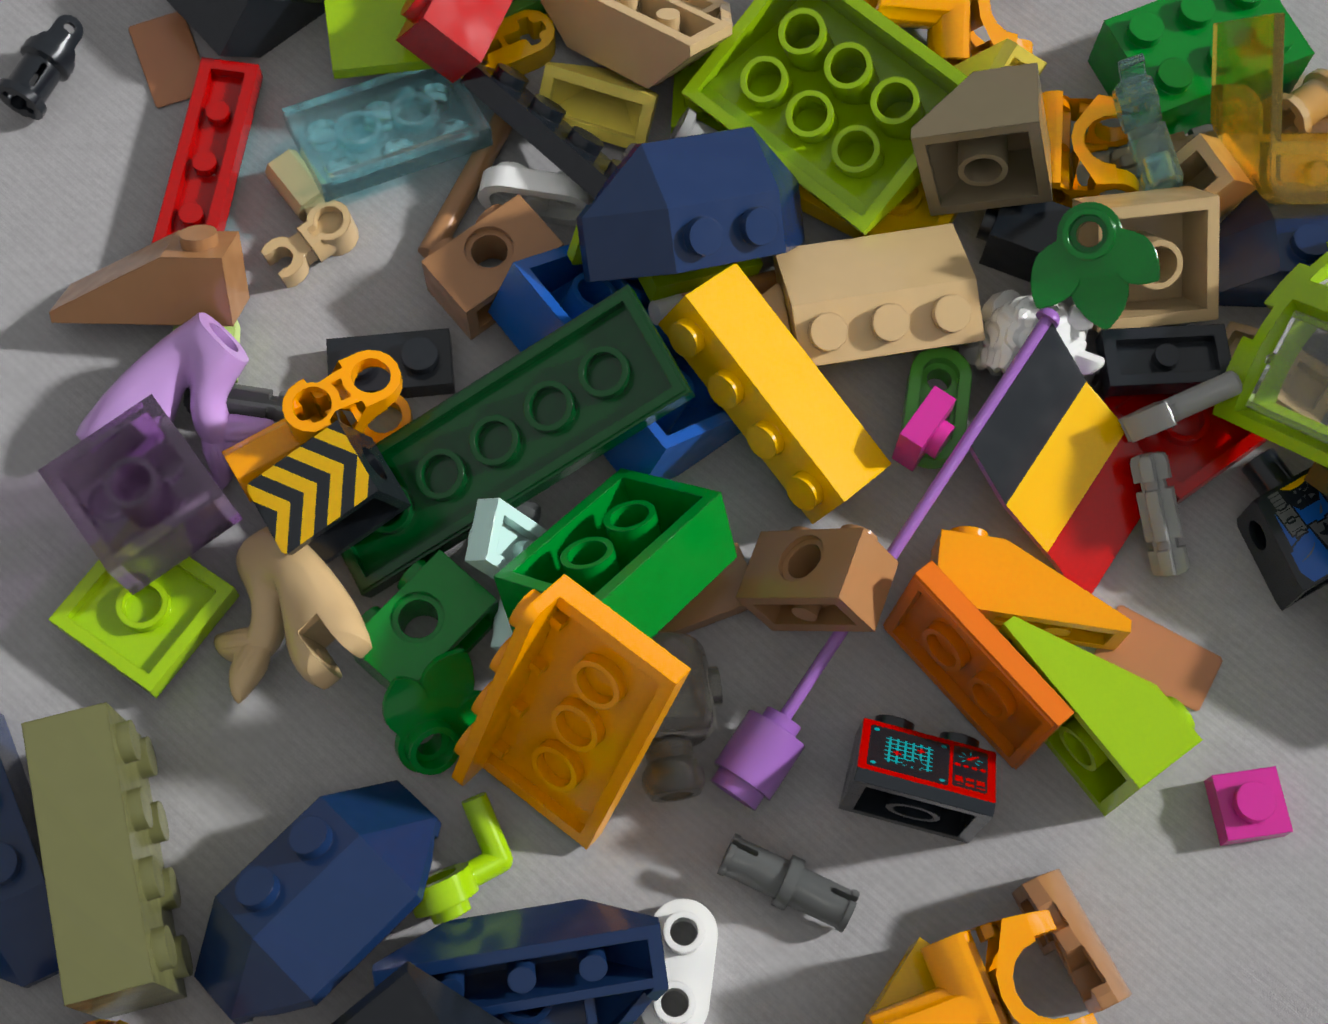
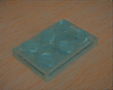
M434 69L389 73L282 108L286 127L325 203L492 146L491 127L469 90L460 83L461 78L452 83Z

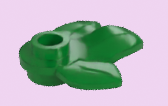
M1097 202L1080 203L1069 209L1060 220L1057 229V241L1047 246L1036 256L1031 274V293L1034 303L1039 309L1047 308L1072 296L1076 307L1089 321L1101 329H1109L1119 319L1126 307L1129 297V283L1140 285L1160 280V262L1157 250L1145 235L1123 229L1117 214L1106 205ZM1088 222H1095L1102 229V239L1093 247L1082 245L1078 237L1080 228Z
M464 649L451 650L434 658L424 669L419 681L406 676L394 677L385 692L382 702L384 721L397 734L395 738V752L399 760L407 769L424 775H436L449 769L459 756L454 752L456 743L467 728L476 720L477 715L471 711V708L481 691L474 690L473 666L469 654ZM433 734L428 742L420 744L425 738Z

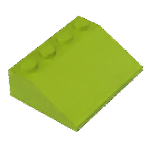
M754 0L732 27V35L716 47L681 93L727 130L753 127L795 176L801 187L863 235H866L922 182L911 142V128L968 76L864 0Z

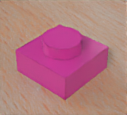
M934 386L901 431L892 459L912 472L925 454L935 459L955 431L956 426L949 423L948 420L957 399Z
M1276 766L1211 775L1204 780L1220 846L1285 837L1293 832Z

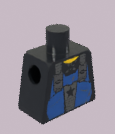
M1274 448L1252 459L1241 469L1260 496L1252 501L1237 518V527L1276 604L1283 611L1328 584V499L1323 493L1304 480L1311 467L1294 476Z

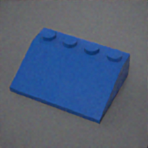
M568 244L513 262L488 313L518 350L522 352L627 284L635 291L648 315L650 300L638 278L585 282L583 264L572 265L567 256L570 245ZM654 324L696 397L603 455L616 471L624 468L670 480L740 434L741 431L725 410L714 402L708 392V388L684 357L673 349L669 338L661 327Z

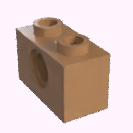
M517 194L503 205L495 204L489 207L479 216L473 226L455 238L448 237L441 240L430 250L428 256L421 261L427 290L468 338L472 340L496 323L488 311L512 263L562 247L564 243L521 195ZM487 259L503 261L500 265L490 268L479 265Z
M846 524L841 526V528L810 529L795 526L790 528V530L761 531L735 598L772 631L875 632L899 562L878 542L877 536L872 531L858 525Z

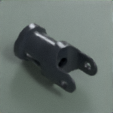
M72 15L59 16L48 31L31 36L25 41L20 51L23 57L8 79H0V99L4 104L22 116L35 120L43 118L47 112L45 102L58 82L67 81L74 71L76 55L74 49L84 33L83 26L76 17ZM70 24L74 28V33H69L64 29V25ZM34 74H36L38 76V79L36 80L34 85L31 86L29 82L34 76Z

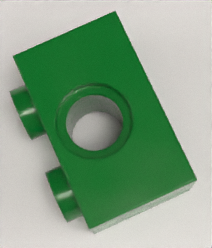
M439 550L428 562L419 560L403 574L397 585L399 591L382 608L373 606L361 616L369 633L373 648L362 659L354 655L353 657L362 668L386 689H388L396 676H406L419 681L424 669L434 658L458 648L464 649L469 653L493 628L494 617L499 607L498 601L444 552ZM430 616L438 621L433 632L425 637L413 638L404 633L408 623L416 617Z

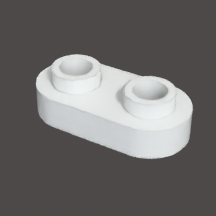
M509 161L501 162L483 171L477 195L481 205L488 209L495 204L503 205L517 194H520L544 222L565 226H576L577 216L588 203H592L594 200L592 196L563 171L555 173L528 169L522 164Z
M675 899L660 907L654 917L659 918L669 989L657 1001L653 1000L640 1015L643 1024H704L708 1016L718 940L717 924L712 913L703 904L691 899ZM681 921L692 924L697 932L695 941L686 946L675 943L670 935L672 926ZM678 991L686 997L688 1009L683 1015L671 1017L663 1011L661 999L666 993Z

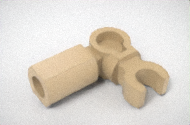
M288 149L267 164L265 173L267 179L303 223L296 227L297 233L293 236L273 238L264 245L260 252L270 266L284 257L293 258L291 264L278 273L286 287L291 288L305 280L309 273L310 265L315 261L319 260L322 263L330 256H342L350 252L357 244L359 230L347 206L340 201L333 200L331 192L296 150Z

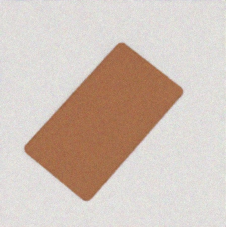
M174 12L130 26L128 30L155 106L161 108L191 98L201 59L187 21L178 12Z
M1119 605L1116 610L1132 620L1131 633L1115 650L1096 648L1094 655L1156 684L1165 696L1176 698L1184 706L1194 711L1200 710L1223 662L1222 658L1135 611Z

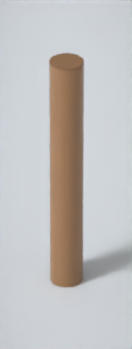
M496 113L492 116L418 248V252L424 258L428 256L430 250L438 242L445 238L453 237L479 190L483 171L493 165L513 129Z

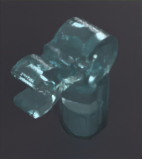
M1143 53L1118 61L1121 81L1112 91V98L1121 129L1124 134H1127L1128 147L1143 191L1182 186L1183 172L1166 123L1162 121L1160 98L1152 76L1146 73Z

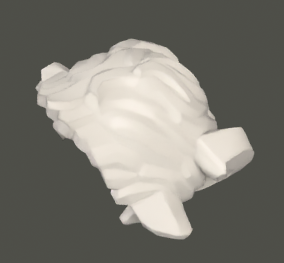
M1011 289L995 293L985 302L981 310L982 320L985 321V341L959 347V353L965 357L968 363L976 365L978 370L984 371L987 368L991 375L1001 376L1002 372L1005 373L1039 321L1036 313L1040 309L1036 307L1032 295L1021 296L1018 292ZM1061 302L1047 307L1054 309L1058 313L1060 323L1056 329L1083 376L1093 374L1102 368L1105 363L1104 357L1086 351L1088 345L1086 335L1088 330L1093 327V323L1081 313L1074 302L1070 307L1065 303L1061 304Z

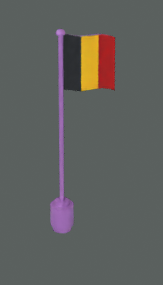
M1042 308L1036 313V317L1039 320L887 549L896 560L968 451L972 454L1001 505L1048 558L1056 571L1091 594L1141 518L1136 492L1142 490L1140 483H1133L1130 461L1131 458L1144 453L1137 441L1133 443L1132 441L1128 442L1118 418L1085 380L1056 329L1060 323L1058 313L1052 308ZM832 632L780 712L770 706H767L762 715L753 710L747 712L714 762L719 768L710 780L713 784L754 811L763 798L771 800L805 748L804 744L796 738L801 727L791 719L848 632Z

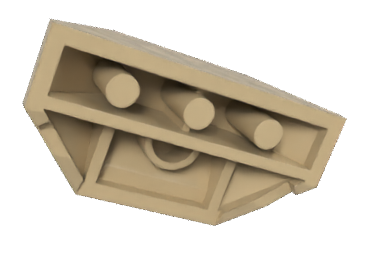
M540 0L568 48L647 89L663 83L665 79L690 67L732 35L733 23L730 3L723 0Z

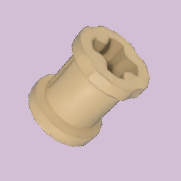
M1317 68L1305 76L1302 86L1290 94L1281 92L1269 100L1267 104L1268 120L1274 131L1282 139L1297 143L1309 136L1313 125L1323 118H1328L1327 69Z

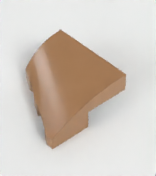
M1060 869L1035 877L1021 884L1012 892L1022 914L1049 910L1057 929L1036 938V941L1044 956L1055 950L1057 951L1089 1014L1103 1011L1132 995Z

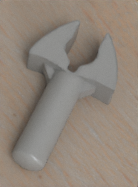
M1229 370L1167 399L1144 406L1118 420L1128 442L1132 441L1133 443L1171 428L1182 419L1240 394L1243 389L1242 382L1234 371Z

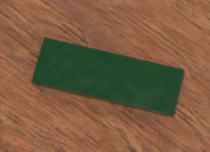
M628 284L376 444L411 506L341 554L362 596L374 597L398 582L403 574L417 561L425 560L428 562L439 550L446 552L467 539L472 528L478 499L501 498L512 507L517 508L696 397L635 291Z

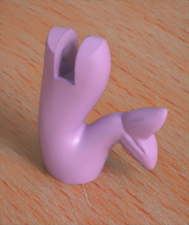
M199 312L160 340L134 362L102 395L83 419L75 435L88 448L99 437L107 435L116 426L114 423L124 414L141 433L133 441L128 440L107 467L120 478L130 476L145 467L160 452L172 429L186 388H189L191 417L195 430L201 438L203 455L218 489L223 490L230 483L234 474L221 451L274 424V421L267 418L229 413L226 404L227 397L237 378L249 362V358L240 343L210 315Z

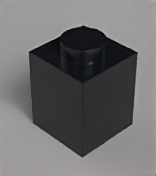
M1051 201L987 209L976 238L987 242L979 264L1031 283L1032 267L1036 256L1047 246L1057 241L1059 222L1071 208Z

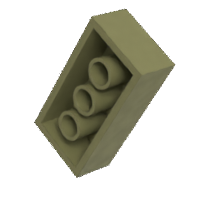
M107 702L21 723L64 1006L105 1020L186 998L184 978L193 975V963L186 937L183 934L176 936L172 909L180 908L181 895L173 868H164L160 843L169 840V827L162 803L160 801L153 802L149 777L157 776L158 766L150 738L148 736L141 737L136 731L132 720L126 721Z

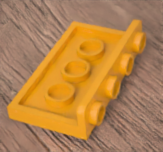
M564 574L543 593L532 589L513 610L509 618V624L515 629L512 636L499 648L490 663L489 668L495 672V676L481 691L472 705L471 711L477 717L475 722L467 728L455 745L454 752L460 757L451 778L461 786H464L482 768L587 850L602 834L691 668Z

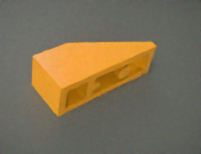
M957 526L951 530L941 529L931 550L930 561L932 560L998 631L1003 623L1016 616L1073 645L1115 650L1131 633L1132 620L1009 540L988 536L987 531L973 526Z

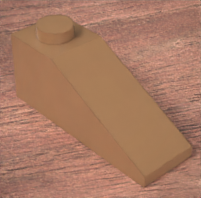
M193 225L178 230L70 284L49 311L51 323L182 325L197 313L204 312L222 326H234L250 298L239 231H217L211 225Z

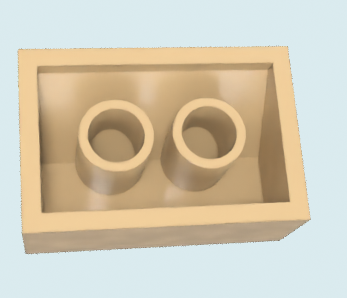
M953 223L801 245L787 253L773 255L776 281L782 288L791 334L817 367L985 341L977 279Z

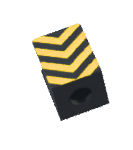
M338 420L247 485V492L281 552L293 555L308 544L326 564L411 506L373 439Z

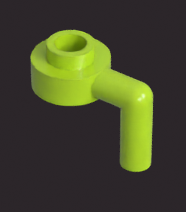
M486 792L476 794L461 802L482 854L467 862L454 864L429 874L423 900L412 910L415 918L430 916L433 924L438 925L463 915L471 909L469 898L478 892V886L505 873L511 868L513 856Z

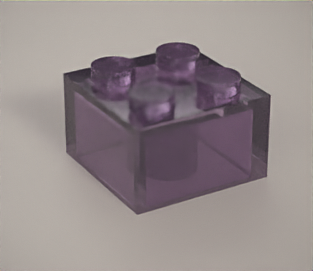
M152 394L38 470L107 572L132 595L243 519Z

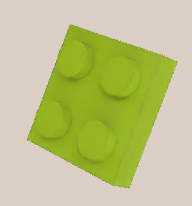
M133 518L48 620L60 631L157 699L240 595L235 587Z

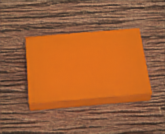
M932 560L914 574L883 624L884 629L1012 768L1017 770L1075 713L1074 710Z

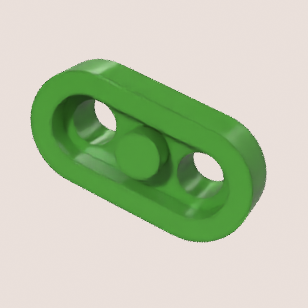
M948 347L924 350L919 353L912 363L907 378L901 431L932 390L927 382L928 380L939 379L943 381L947 386V389L943 391L957 399L948 420L949 423L956 426L955 431L935 459L928 454H925L918 466L927 469L942 468L967 429L972 371L965 357Z

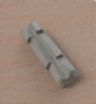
M1159 451L1137 455L1131 458L1130 468L1133 483H1140L1142 491L1136 492L1145 542H1152L1153 550L1148 551L1151 571L1154 576L1159 577L1182 574L1189 570L1190 563L1186 545L1179 546L1178 538L1183 537L1184 533L1174 486L1167 487L1166 478L1172 477L1168 455L1165 452Z

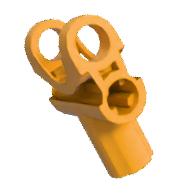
M864 0L899 27L927 29V47L953 66L970 58V52L972 57L1007 38L1033 54L1032 41L1019 39L1018 34L1006 31L997 23L991 11L990 0ZM984 25L991 40L984 42L976 35L974 30Z
M1060 90L1043 92L1051 149L1053 202L1072 208V198L1101 195L1100 193L1113 189L1123 190L1125 193L1139 191V180L1133 173L1116 168L1115 164L1103 162L1092 155L1095 151H1106L1108 147H1119L1128 144L1136 138L1139 133V112L1136 107L1127 100L1100 94L1095 99L1069 98L1063 95V91ZM1116 118L1127 123L1120 127H1108L1100 122ZM1071 121H1076L1071 135ZM1072 139L1073 151L1070 153V140ZM1080 161L1090 174L1087 186H1081L1077 179L1076 170Z
M376 350L357 352L337 362L332 374L320 382L306 383L303 378L288 389L282 403V411L285 418L221 451L250 503L253 500L247 492L248 483L338 420L336 410L342 423L371 437L375 444L413 421L409 404L400 395L403 379L398 364L390 355ZM380 367L391 375L390 382L384 389L369 393L359 390L354 385L356 377L364 369ZM388 407H393L402 414L399 425L392 431L378 433L368 427V424L378 415L388 410ZM342 410L351 411L357 421L351 425Z
M1049 910L1035 911L988 922L925 946L920 950L936 988L865 1015L866 1024L1098 1023L1093 1013L1072 1021L1069 1020V1017L1051 1019L1039 1016L1027 1008L1016 993L1013 980L1015 961L1023 949L1034 943L1036 938L1057 929ZM971 931H976L980 943L988 940L985 966Z

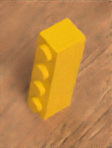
M736 262L686 294L658 323L669 338L673 349L688 362L708 388V392L714 402L725 410L747 439L751 450L758 457L762 458L786 489L792 503L803 511L812 524L840 506L892 464Z

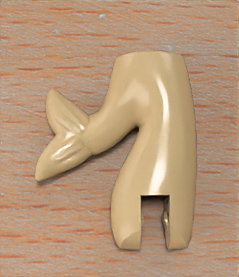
M268 527L255 532L242 543L237 552L236 566L251 602L250 625L226 631L214 637V646L217 652L224 659L232 662L229 669V687L233 699L239 704L248 697L264 677L270 663V657L280 647L284 638H286L290 659L300 675L307 682L323 690L330 688L342 678L339 667L326 650V647L336 639L345 649L360 659L373 648L369 633L354 601L328 565L308 544L293 555L284 554L279 549Z

